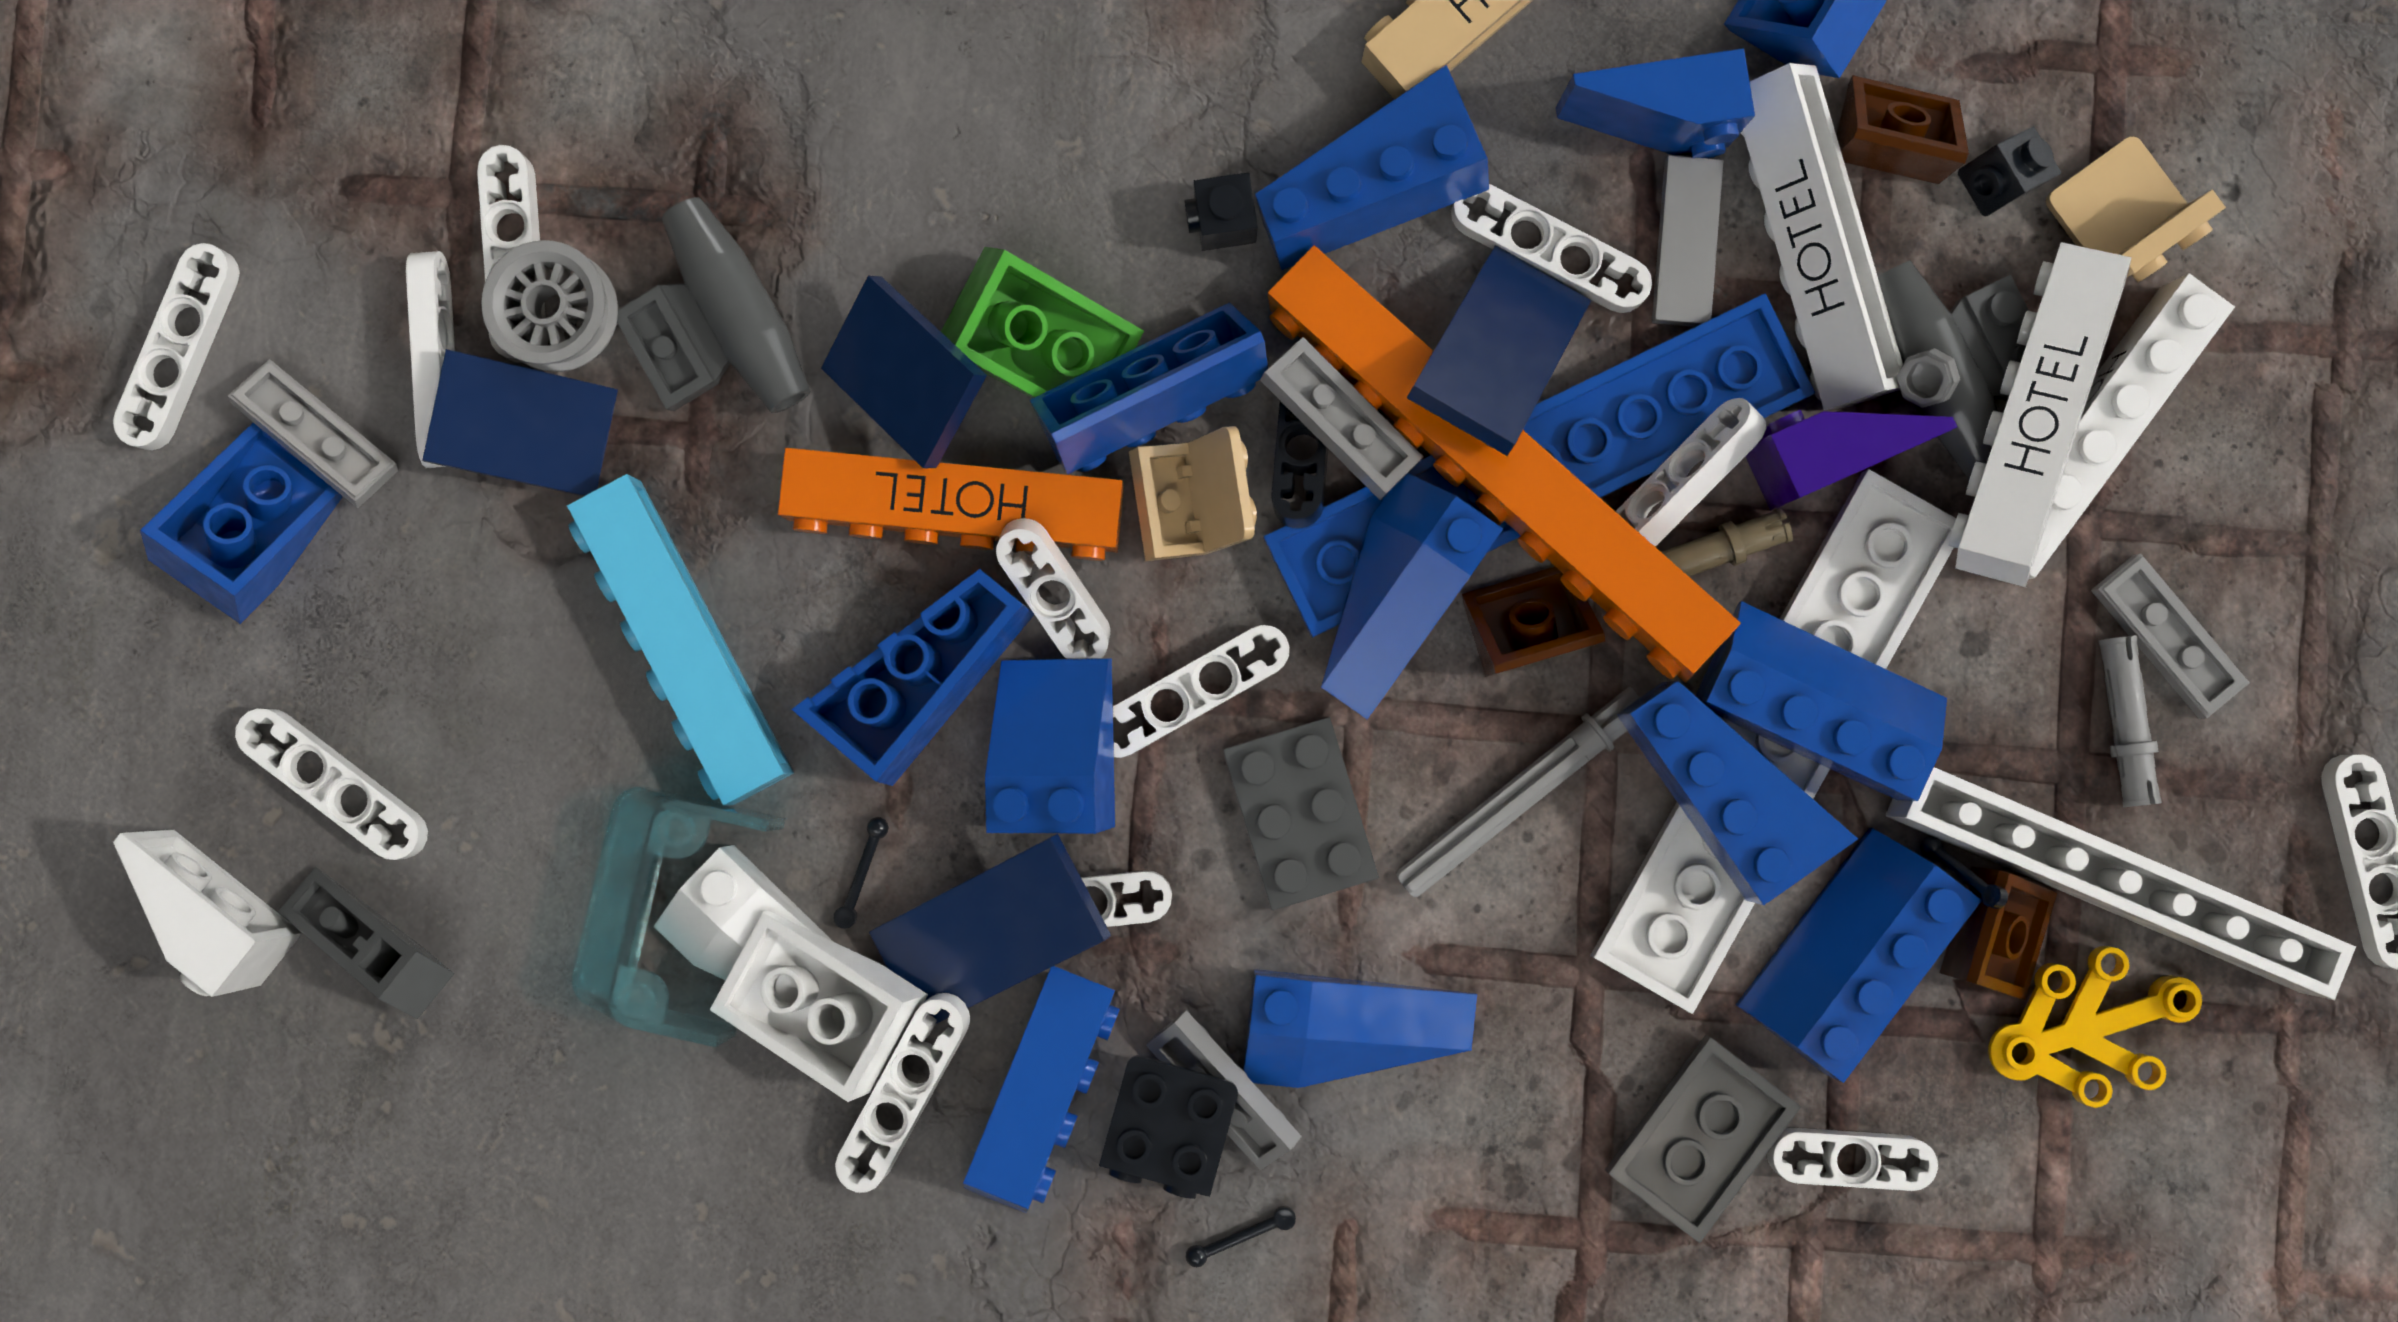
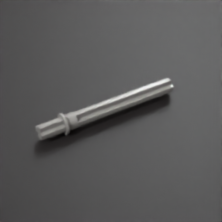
M1629 686L1594 715L1584 714L1581 717L1583 720L1581 725L1402 866L1396 875L1408 893L1413 897L1420 896L1602 750L1612 751L1615 748L1612 742L1627 731L1616 714L1641 697Z

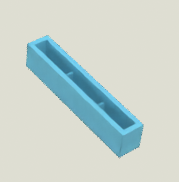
M626 474L567 505L574 519L568 525L575 542L584 553L591 551L600 568L598 572L594 573L595 580L609 602L616 600L626 620L620 622L622 632L633 650L638 652L642 649L652 668L646 672L648 682L656 696L661 701L668 699L677 716V719L672 721L674 732L687 751L694 749L703 766L698 771V776L709 797L712 800L720 798L723 806L735 805L794 774L642 482Z

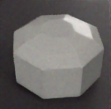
M1935 348L1907 357L1897 375L1903 398L1921 408L1950 399L1961 380L1955 359Z

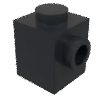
M1250 173L1193 180L1194 198L1184 200L1188 231L1189 233L1199 232L1202 251L1256 243L1258 226Z

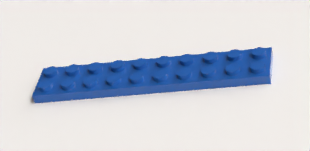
M1765 293L1536 404L1523 430L1598 497L1602 498L1655 472L1724 402L1734 398H1743L1763 418H1766L1815 394V391ZM1432 455L1420 460L1409 472L1457 496L1482 513L1475 503L1478 497L1463 483L1459 487H1455L1446 481L1435 469L1433 463L1436 459ZM1367 487L1325 506L1320 518L1308 527L1296 529L1284 526L1263 537L1311 638L1338 626L1341 621L1370 518L1385 498L1384 496L1379 500ZM1503 521L1499 525L1503 530L1487 553L1519 538L1521 535Z

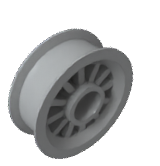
M538 240L522 244L510 250L491 269L482 292V315L492 339L509 355L539 370L565 372L588 364L606 348L616 329L618 301L609 277L583 253L561 242ZM536 274L537 281H533L530 277ZM522 285L526 287L523 293L518 292ZM559 295L560 305L557 312L553 316L543 319L541 315L543 303L549 297ZM514 302L521 303V306L514 308ZM588 306L587 312L581 311L579 307ZM578 320L583 322L579 329L575 326ZM564 332H567L571 337L565 340Z

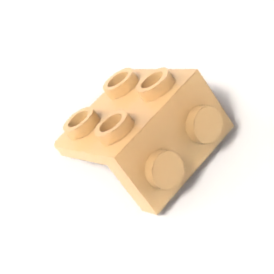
M2128 137L2050 192L2046 198L2047 207L2076 246L2132 257L2127 277L2132 275L2137 283L2156 272L2168 262L2162 253L2176 243L2184 250L2210 233L2213 228L2207 221L2226 208L2213 189L2187 203L2142 141L2137 137Z
M1236 426L1222 427L1189 443L1144 446L1129 451L1145 561L1207 555L1253 538L1257 511L1253 499L1249 496L1246 476L1248 465L1247 449L1241 441L1240 433Z

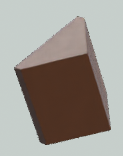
M1852 75L1848 84L1837 132V140L1845 163L1935 184H1940L1965 164L1969 150L1960 100Z
M1557 567L1462 594L1463 604L1485 677L1605 642V633L1588 600H1580L1563 585L1560 580L1563 573Z
M1971 866L1970 870L1988 885L1995 884L2005 888L2008 893V901L2001 909L1990 908L1984 905L1982 901L1979 903L1948 944L1939 973L2026 1000L2057 893L2008 872ZM1967 882L1965 888L1981 899L1982 894Z

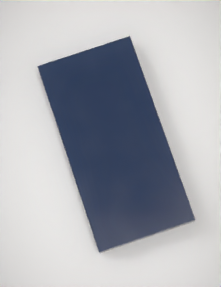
M1495 245L1407 398L1508 456L1591 300Z
M1058 833L869 931L887 968L928 994L925 1001L938 993H950L958 996L966 1004L967 1008L1105 941L1111 936ZM941 1009L936 1015H929L936 1019L937 1024L947 1019L950 1013Z

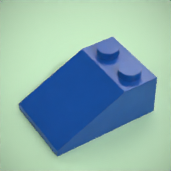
M1744 48L1573 74L1556 106L1557 118L1671 155L1692 153V159H1709L1720 156L1726 152V148L1739 137V134L1755 116Z
M252 423L140 530L148 561L241 624L280 585L343 496L260 427Z
M1112 658L1001 660L985 772L986 833L1096 834L1115 827Z

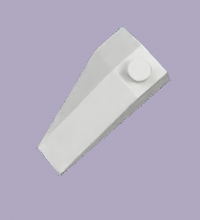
M734 845L719 847L678 890L654 925L694 966L725 981L763 911H770L831 940Z

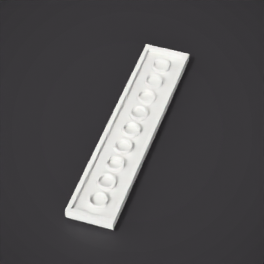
M1870 469L1863 471L1780 619L1886 669L1954 548L1949 546V540L1956 518ZM1723 718L1724 722L1814 799L1830 770L1829 768ZM1678 802L1673 807L1590 956L1693 1014L1755 903L1744 899Z

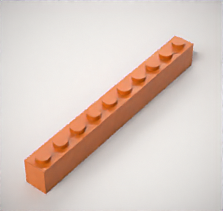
M1315 245L1269 290L1268 300L1270 311L1272 312L1269 318L1281 333L1291 340L1297 335L1300 338L1304 337L1343 377L1354 385L1353 387L1376 410L1380 409L1395 422L1393 427L1416 450L1419 446H1422L1436 459L1433 465L1446 481L1455 487H1459L1463 483L1478 497L1475 503L1486 517L1497 525H1501L1505 521L1521 535L1517 541L1532 558L1540 563L1548 559L1563 573L1560 580L1573 595L1582 601H1586L1590 597L1607 613L1603 616V619L1613 631L1626 640H1630L1634 636L1650 651L1646 656L1647 659L1664 676L1673 679L1677 675L1686 683L1741 624L1740 621L1524 430L1521 432L1508 456L1409 400L1407 396L1432 355L1433 350Z

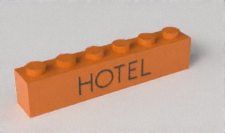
M785 448L778 515L788 521H794L793 530L799 532L827 534V526L836 525L849 527V536L882 539L883 530L905 532L904 541L929 545H937L939 536L960 537L961 547L980 550H993L994 541H999L1003 528L1009 522L1020 518H1027L1040 523L1047 530L1057 547L1072 548V558L1104 561L1105 552L1118 553L1124 484L1122 480L940 462L937 468H922L915 460ZM1015 538L1016 552L1024 551L1032 555L1035 544L1032 541L1023 544L1018 538Z

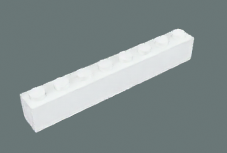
M1935 767L1930 774L1919 801L1892 799L1886 813V817L1937 837L1940 840L2302 994L2335 1000L2356 946Z

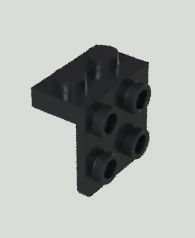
M1136 1055L1131 1057L1127 1062L1099 1166L1109 1169L1108 1174L1126 1182L1141 1183L1143 1178L1164 1184L1163 1190L1176 1196L1195 1199L1196 1195L1200 1194L1210 1197L1238 1096L1237 1086L1230 1080L1144 1056Z

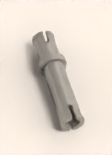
M2137 636L2099 640L2114 731L2115 746H2110L2111 757H2117L2122 785L2123 807L2162 803L2154 760V753L2159 752L2157 741H2152L2148 724L2143 679L2138 658Z

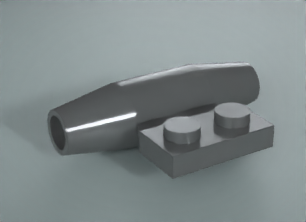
M689 198L672 206L663 214L662 222L684 284L655 286L618 309L617 320L620 329L666 410L676 411L720 384L719 381L730 363L771 413H778L798 404L810 394L808 383L788 328L745 252L701 198Z
M1910 260L1878 276V280L1903 364L1907 357L1934 348L1955 359L1961 380L1950 399L1942 403L1919 408L1923 416H1947L1954 418L1957 428L1937 436V438L1967 478L1970 479L1976 461L1987 464L1992 446L1983 444L1991 414L1993 410L1997 411L1994 399L2006 401L2009 398V395L2000 394L2009 361L2021 363L2026 346L2017 344V339L2025 313L2029 309L2012 276L2009 275L1956 301L1949 312Z

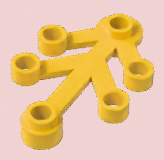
M2099 946L2090 953L2088 957L2089 970L2063 1023L2043 1030L2055 1000L2068 997L2075 989L2076 979L2068 967L2055 963L2044 964L2037 970L2034 979L2036 987L2018 1023L2006 1024L2000 1027L1990 1039L1988 1046L1989 1059L1999 1074L2017 1081L2027 1080L2038 1074L2071 1091L2073 1097L2084 1105L2093 1108L2106 1105L2112 1097L2113 1090L2110 1081L2105 1076L2092 1071H2082L2080 1073L2049 1055L2072 1047L2125 1074L2128 1082L2136 1087L2154 1090L2164 1083L2166 1068L2161 1060L2143 1053L2134 1054L2103 1037L2160 1018L2177 1023L2190 1021L2201 1009V992L2191 980L2167 975L2158 978L2152 983L2147 997L2096 1013L2111 982L2121 980L2129 970L2127 955L2122 950L2110 946ZM2111 953L2115 958L2116 964L2113 971L2106 974L2102 970L2101 961L2105 955ZM2058 971L2062 976V985L2059 989L2052 991L2047 983L2048 977L2052 972ZM2183 990L2186 993L2187 1001L2184 1008L2177 1010L2173 1004V998L2178 991ZM2023 1042L2027 1047V1056L2023 1061L2015 1062L2012 1057V1050L2016 1044ZM2149 1062L2152 1067V1074L2148 1080L2141 1081L2138 1076V1069L2143 1063ZM2095 1079L2099 1085L2098 1093L2095 1097L2088 1099L2084 1093L2085 1085L2088 1081Z

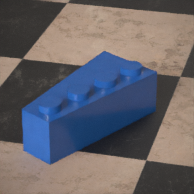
M1445 65L1257 192L1255 197L1264 228L1282 271L1294 266L1313 245L1326 254L1489 190L1488 158L1447 65Z
M981 569L977 570L920 613L921 616L899 633L894 632L877 645L879 648L855 666L847 667L832 678V683L812 698L807 697L791 709L876 782L890 786L897 782L1034 616V613Z
M1679 681L1662 682L1616 714L1746 901L1760 905L1767 904L1858 840L1854 834Z
M1053 966L1050 968L964 1179L963 1185L965 1189L1024 1213H1027L1032 1199L1044 1203L1056 1170L1046 1167L1054 1144L1065 1148L1078 1117L1067 1112L1076 1090L1087 1094L1099 1064L1098 1061L1089 1058V1055L1097 1037L1108 1041L1120 1008L1110 1005L1115 990Z

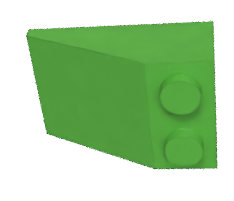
M984 247L941 332L986 375L1031 398H1035L1135 349L1144 330L1005 249Z

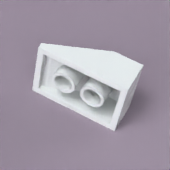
M175 830L120 833L113 842L166 961L181 972L179 976L181 982L197 994L214 997L261 986L302 935V932Z
M763 911L710 1010L849 1102L874 1090L915 1012L924 1003L928 994L885 966L770 911Z

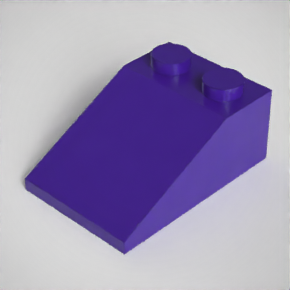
M1798 410L1768 424L1769 426L1766 427L1762 439L1745 457L1770 511L1949 432L1957 428V424L1953 417L1830 411H1823L1805 419L1802 411Z

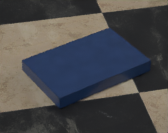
M870 275L865 280L821 367L922 468H937L987 377L973 361L882 276Z
M446 349L422 461L584 497L598 488L618 389Z

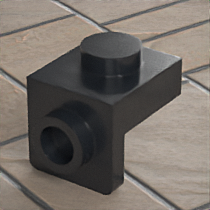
M2034 126L1996 144L1958 170V176L1981 215L1985 217L2062 174L2054 161L2052 149L2040 137Z

